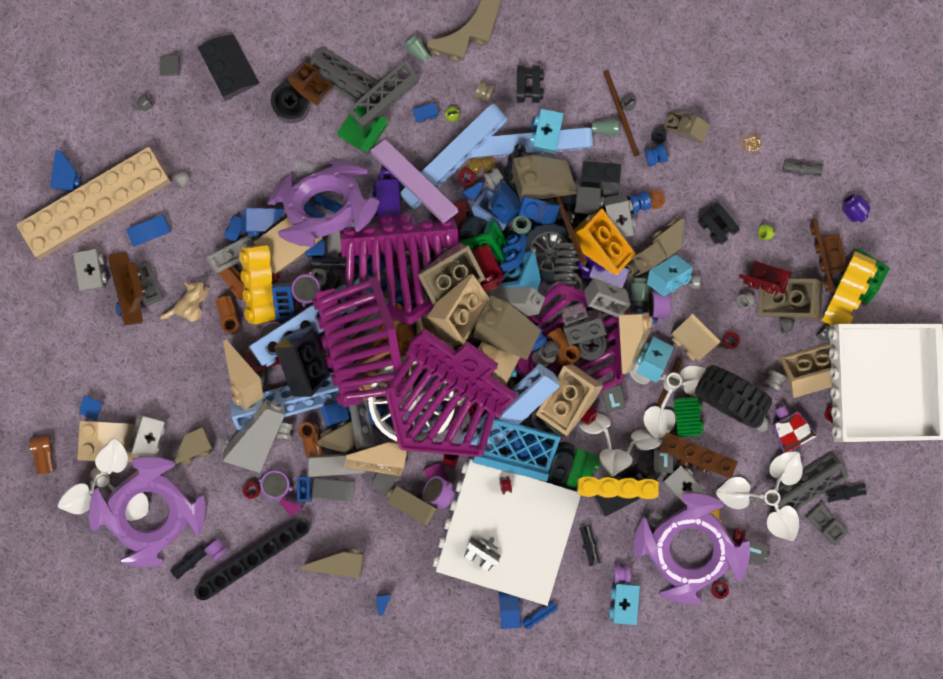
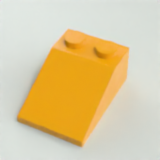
M603 209L588 215L574 229L583 254L615 276L636 255Z

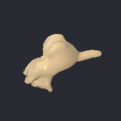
M198 281L184 282L187 287L186 294L178 300L174 308L161 315L160 318L168 319L176 314L181 318L188 319L190 322L198 320L202 314L199 303L207 297L209 288H203L204 284Z

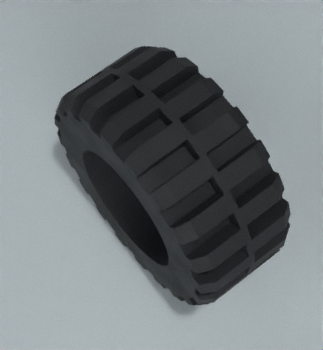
M710 365L706 368L695 388V395L705 403L752 428L760 426L772 405V398L767 393L734 373L716 365Z

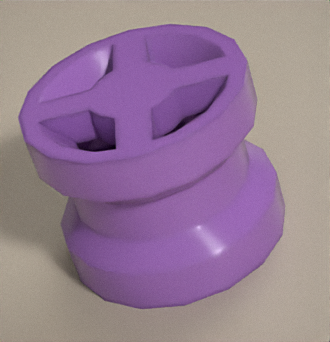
M219 538L204 550L206 554L211 555L213 562H216L229 551L227 547H223L222 541Z
M614 564V583H619L620 581L631 582L630 564H625L624 566Z

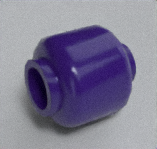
M851 194L843 200L842 211L851 222L859 221L861 223L869 217L868 213L871 207L862 195Z

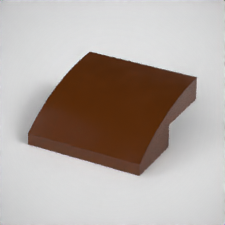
M303 61L288 76V81L303 97L318 106L332 91L334 84L318 76L320 69Z

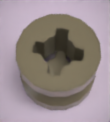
M481 80L474 98L483 99L488 104L495 86L487 85L485 81Z

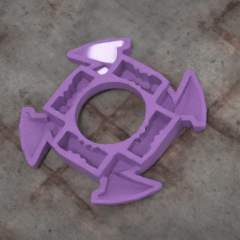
M332 160L330 161L331 167L306 176L293 184V176L290 173L277 185L268 201V205H276L278 202H283L291 225L278 231L279 237L299 246L314 247L315 239L351 226L350 222L354 220L356 232L363 229L375 215L380 203L379 200L372 197L368 200L363 199L358 184L353 176L367 174V169L352 162ZM334 191L344 197L342 207L328 217L314 218L304 212L305 203L317 193Z
M149 456L133 458V467L138 470L112 491L107 503L99 489H94L89 503L88 517L90 529L98 530L100 525H106L123 545L134 551L120 559V562L134 567L163 565L162 558L157 556V554L181 534L187 523H189L196 536L200 534L205 519L204 495L196 496L195 501H189L178 486L169 477L162 474L174 467V461ZM143 492H154L161 495L167 501L169 507L168 516L164 523L158 528L149 531L134 528L129 524L125 515L129 501L137 494Z
M682 493L683 503L687 504V506L664 519L653 533L647 518H642L635 534L634 557L642 558L643 554H648L664 578L674 585L660 591L659 594L661 596L683 604H701V598L696 592L721 577L730 566L736 580L740 581L748 566L750 543L749 540H745L740 545H735L720 520L713 513H710L723 507V501L700 493ZM695 528L705 532L710 537L714 549L708 562L699 567L689 568L675 561L670 552V543L679 531Z

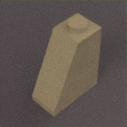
M398 486L395 489L391 487L386 496L389 499L388 504L428 526L437 510L436 507Z

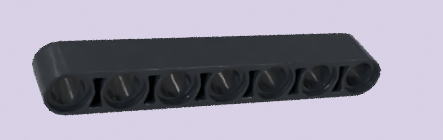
M304 518L295 520L201 582L195 588L194 594L196 598L201 601L210 599L310 532V522ZM299 522H304L307 526L306 531L303 533L297 530ZM284 532L290 535L288 543L281 541V534ZM267 543H271L274 546L272 554L265 552L264 548ZM250 554H255L258 557V562L255 565L251 564L248 560ZM234 565L241 567L242 572L240 575L233 573L232 568ZM218 575L225 578L223 586H219L216 583ZM202 586H206L209 589L207 597L200 594Z

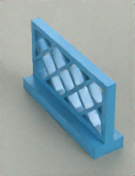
M487 416L485 417V420H484V423H483V426H482V429H481V432H480V435H479V438H478V441H477V444H476V445L479 444L480 437H481V434H482V431H483L484 424H485V421H486ZM494 418L493 424H496L500 430L489 435L488 440L491 441L493 447L485 450L484 454L480 457L471 456L473 463L547 482L548 472L560 441V435ZM509 429H515L518 435L508 439L504 432ZM502 433L506 441L495 445L492 438ZM529 433L534 434L536 440L526 444L523 436ZM520 438L524 446L514 450L511 442ZM547 438L553 439V445L545 449L541 441ZM539 443L542 451L532 455L529 448ZM508 444L512 452L507 455L500 454L498 449ZM527 449L530 457L525 460L519 459L517 454ZM545 454L547 457L546 464H537L535 459Z

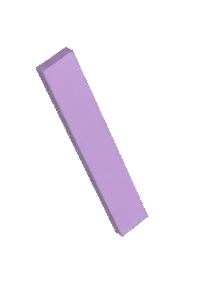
M386 139L371 149V154L442 223H445L458 213V209Z

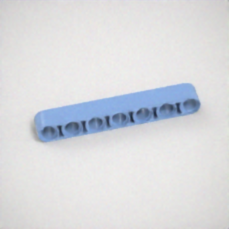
M495 104L490 105L421 174L438 189L506 123L508 118ZM406 187L401 191L400 196L412 209L422 204Z
M592 128L560 130L556 152H563L562 150L564 149L574 151L586 147L588 149L594 148ZM545 131L544 135H548L550 131ZM532 133L491 136L470 158H475L476 160L487 159L488 156H493L494 158L506 157V155L512 154L516 144H519L518 149L521 144L524 145L526 148L525 153L541 154L544 152L533 150L534 144H530Z

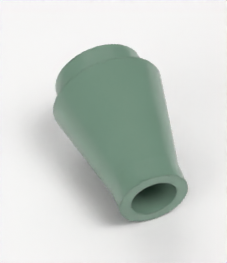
M416 35L404 44L407 48L406 50L422 63L431 57L421 38H418Z
M610 118L593 121L592 132L615 137V135L620 134V120Z

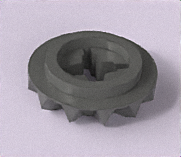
M600 336L576 343V347L579 349L580 356L583 359L591 361L599 359L602 354H605L607 343L605 337ZM594 341L597 347H593V350L590 352L589 347L586 346L591 345V342Z

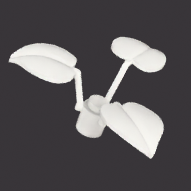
M636 364L634 370L629 372L631 377L640 384H648L650 379L636 373L639 366ZM687 366L679 374L671 373L668 376H660L659 380H664L663 386L668 393L661 408L652 406L646 410L643 416L644 425L653 438H663L665 433H669L674 427L675 415L673 411L664 410L672 392L677 390L680 385H684V391L688 395L697 397L695 395V388L704 374L705 368Z
M598 413L596 420L590 425L581 420L578 422L579 427L586 433L598 434L602 431L605 433L608 449L601 451L599 459L612 477L624 471V469L632 464V457L629 453L634 445L640 450H651L660 446L663 438H653L647 429H639L631 434L633 441L626 452L620 449L612 450L607 427L611 425L608 417Z
M112 438L97 453L95 458L97 467L90 474L92 478L90 490L85 483L73 485L59 500L58 507L73 514L85 513L89 510V503L92 497L90 494L94 492L95 485L97 487L108 486L111 491L115 489L109 482L108 474H111L112 471L117 473L123 471L128 463L126 450L118 440ZM144 493L137 494L129 501L125 511L127 520H139L147 515L148 499Z
M783 453L772 461L770 474L778 479L775 488L766 490L764 495L749 493V483L744 478L733 477L717 489V496L725 505L733 509L746 508L750 503L749 496L764 499L768 505L774 506L777 511L770 513L767 518L769 531L777 537L794 541L799 530L798 514L790 506H784L779 509L780 494L777 491L780 481L785 485H793L801 479L803 467L800 453Z

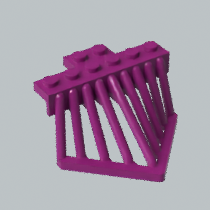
M415 214L382 215L381 217H376L377 226L366 225L359 232H356L354 227L349 226L339 231L342 257H346L345 288L353 286L355 256H359V283L367 280V256L372 254L373 278H378L381 287L380 254L384 253L389 299L387 307L391 318L406 324H412L431 312L434 306L430 298L424 302L422 283L417 275L420 273L417 250H421L424 267L426 268L432 263L430 249L435 251L437 259L443 254L442 248L449 250L458 244V229L455 219H449L445 223H442L440 220L416 222ZM405 251H409L417 304V307L413 310ZM392 252H397L404 311L397 308ZM367 289L359 291V295L354 293L346 296V301L367 294ZM375 299L358 306L367 308L376 305L377 302Z
M370 278L335 292V289L315 293V298L312 299L314 310L319 311L320 317L317 318L319 329L323 328L324 331L321 342L323 349L328 351V355L325 357L328 368L332 367V371H334L331 379L333 386L337 385L339 393H336L338 405L342 404V408L363 403L362 398L385 396L386 388L359 390V386L392 381L401 368L396 330L378 278ZM369 287L372 288L373 292L338 304V299ZM376 299V305L341 316L340 312ZM377 312L381 314V317L344 329L345 323ZM382 324L385 326L384 330L347 341V336ZM388 337V344L350 353V348ZM386 352L391 354V358L353 366V361ZM393 366L394 372L363 378L356 377V373ZM404 378L397 386V394L404 385Z
M559 283L544 295L545 299L541 308L556 294L563 295L564 297L538 319L535 318V315L527 316L526 318L534 325L541 327L572 300L580 302V304L546 329H542L543 336L547 337L550 332L563 326V318L579 314L588 307L583 291ZM613 315L605 320L606 328L616 322V329L604 337L606 343L615 339V346L606 350L605 354H602L599 359L588 360L577 367L585 372L614 355L613 363L589 375L597 380L613 372L612 379L602 383L603 387L599 393L618 385L624 379L621 362L619 317ZM593 342L591 345L587 347H589L591 352L593 350V347L597 346ZM531 351L527 360L520 357L515 370L521 379H524L536 367L532 360V355L535 351ZM556 355V360L545 368L558 377L563 367L558 364Z
M423 329L411 339L406 351L408 357L385 390L399 448L405 451L480 457L484 454L495 416L500 419L504 408L514 402L518 394L490 375L497 369L498 363L469 342L454 350L432 333ZM417 361L418 363L397 394V386L412 363ZM427 368V371L425 372L423 377L420 379L416 387L413 389L407 400L400 408L399 403L403 402L404 397L406 396V394L408 393V391L420 375L421 371ZM437 375L435 380L432 382L427 391L424 393V395L421 397L419 402L416 404V406L413 408L411 413L404 421L403 417L407 415L408 410L413 405V403L415 402L419 394L422 392L426 384L432 377ZM447 382L407 435L406 431L410 429L411 424L438 387ZM457 389L427 436L423 440H414L444 398ZM467 396L442 442H433V439L457 403ZM476 402L478 405L463 441L460 444L451 443L470 407ZM486 409L488 414L479 444L470 445L483 411Z

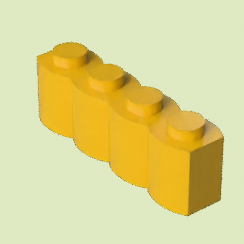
M258 244L241 247L239 260L243 265L241 280L245 285L243 291V299L246 302L245 318L251 324L275 321L269 246Z
M856 251L854 252L823 315V322L830 325L851 323L854 317L851 313L853 309L857 311L862 301L859 297L861 293L865 295L870 285L867 281L869 277H874L878 269L875 267L876 260Z
M594 477L577 479V494L584 497L596 495L605 498L619 496L621 498L639 497L642 499H654L658 497L659 482L653 479L639 481L631 478L617 480L610 477L599 480Z

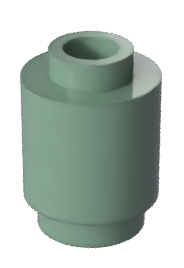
M518 215L512 221V231L516 235L525 233L527 236L531 230V221L527 217Z
M633 278L630 289V302H634V306H645V303H649L650 286L647 285L648 279Z

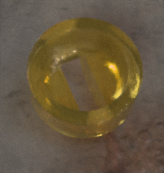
M750 136L744 140L743 145L747 151L755 152L760 147V141L757 137ZM748 142L752 143L754 147L752 148Z
M486 156L479 159L481 167L482 165L485 167L482 168L484 172H489L495 167V162L491 163L492 157Z
M471 159L465 167L478 175L482 169V163L478 159Z

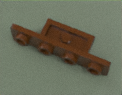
M815 218L812 219L813 224L809 226L812 236L816 235L817 242L814 243L816 254H820L822 260L819 261L821 273L825 272L826 280H823L825 291H829L831 295L835 293L831 275L844 272L847 268V262L840 233L821 237L818 222Z
M126 252L109 254L108 259L123 324L125 326L142 324L143 318L139 304L145 296V291L139 281L141 277L140 270L136 268L135 262H129Z
M665 433L659 448L660 451L675 456V458L679 459L678 463L689 467V464L697 466L696 470L705 474H707V471L714 472L729 479L732 478L738 463L737 460L670 433Z

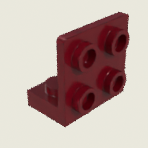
M487 244L472 249L471 252L485 277V280L479 284L485 292L498 288L505 277L490 246Z
M754 261L749 276L739 274V278L744 280L743 284L748 285V287L756 290L762 289L776 296L777 293H785L791 276L790 271Z

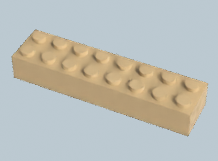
M147 147L16 225L35 258L41 260L170 184L171 181L153 150Z

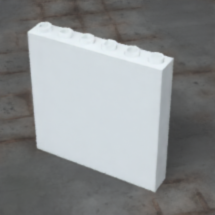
M942 324L830 325L828 337L830 339L829 357L831 359L830 377L832 379L831 397L833 402L831 414L833 417L832 435L834 442L943 440Z
M469 459L468 462H464L461 473H464L462 481H458L456 492H458L457 499H453L450 510L453 511L451 518L447 517L444 529H447L445 537L441 536L439 542L440 554L439 556L436 555L433 561L435 571L548 606L581 496L577 492L476 464L473 463L472 459ZM506 476H509L512 493L506 492L505 495H502L499 478L505 479ZM491 536L495 538L493 544L498 547L496 553L501 555L497 566H493L489 571H485L479 566L483 560L482 557L477 555L473 561L464 557L468 541L471 537L478 541L481 537L487 541Z

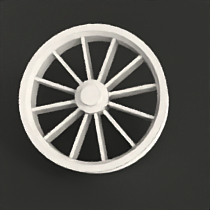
M408 356L400 357L401 366ZM414 361L412 365H417L418 362ZM412 365L409 368V376L412 373ZM393 366L382 368L377 375L386 374L390 371L391 373L394 372ZM383 382L374 383L371 389H377L378 386L386 388L388 385ZM413 385L404 397L403 402H401L400 408L413 391ZM427 389L423 390V391L419 394V396L417 397V399L415 400V402L413 403V405L410 407V409H409L408 411H412V410H413V408H414V407L416 406V404L419 402V400L421 399V396L424 395V393L427 391ZM453 390L449 394V396H446L444 400L450 401V399L455 393V390ZM432 396L429 401H433L436 396ZM370 397L369 410L373 421L385 435L397 441L395 430L384 421L391 416L390 412L381 417L377 408V404L387 403V399ZM436 409L434 413L440 416L442 412ZM454 409L435 437L441 434L448 426L452 419ZM428 420L426 424L429 427V429H431L432 424ZM428 432L417 434L414 440H423Z

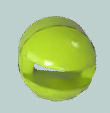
M451 106L446 109L445 118L448 121L455 122L459 119L460 111L457 107ZM457 111V114H452V115H449V116H448V114H447V113H450V112Z
M761 225L758 229L759 238L761 240L772 239L775 235L773 232L774 228L770 225Z

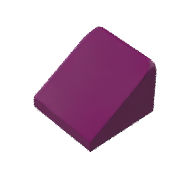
M441 462L423 469L428 481L435 476L448 480Z
M284 498L279 501L291 516L304 507Z

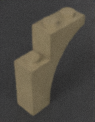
M481 0L477 11L464 27L449 36L429 39L427 50L430 51L431 55L441 57L442 54L448 56V59L453 62H459V60L464 61L470 40H473V43L478 46L488 45L501 0Z

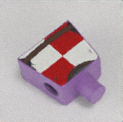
M785 405L775 410L780 421L772 424L782 454L817 437L816 433L799 412L790 415Z

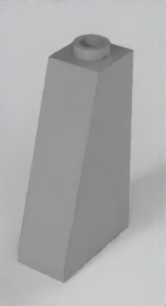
M498 287L485 292L489 299L492 295L510 303L525 317L539 314L545 299L544 296L532 287Z
M266 400L224 449L223 462L260 473L285 416L284 406L277 401L271 402Z

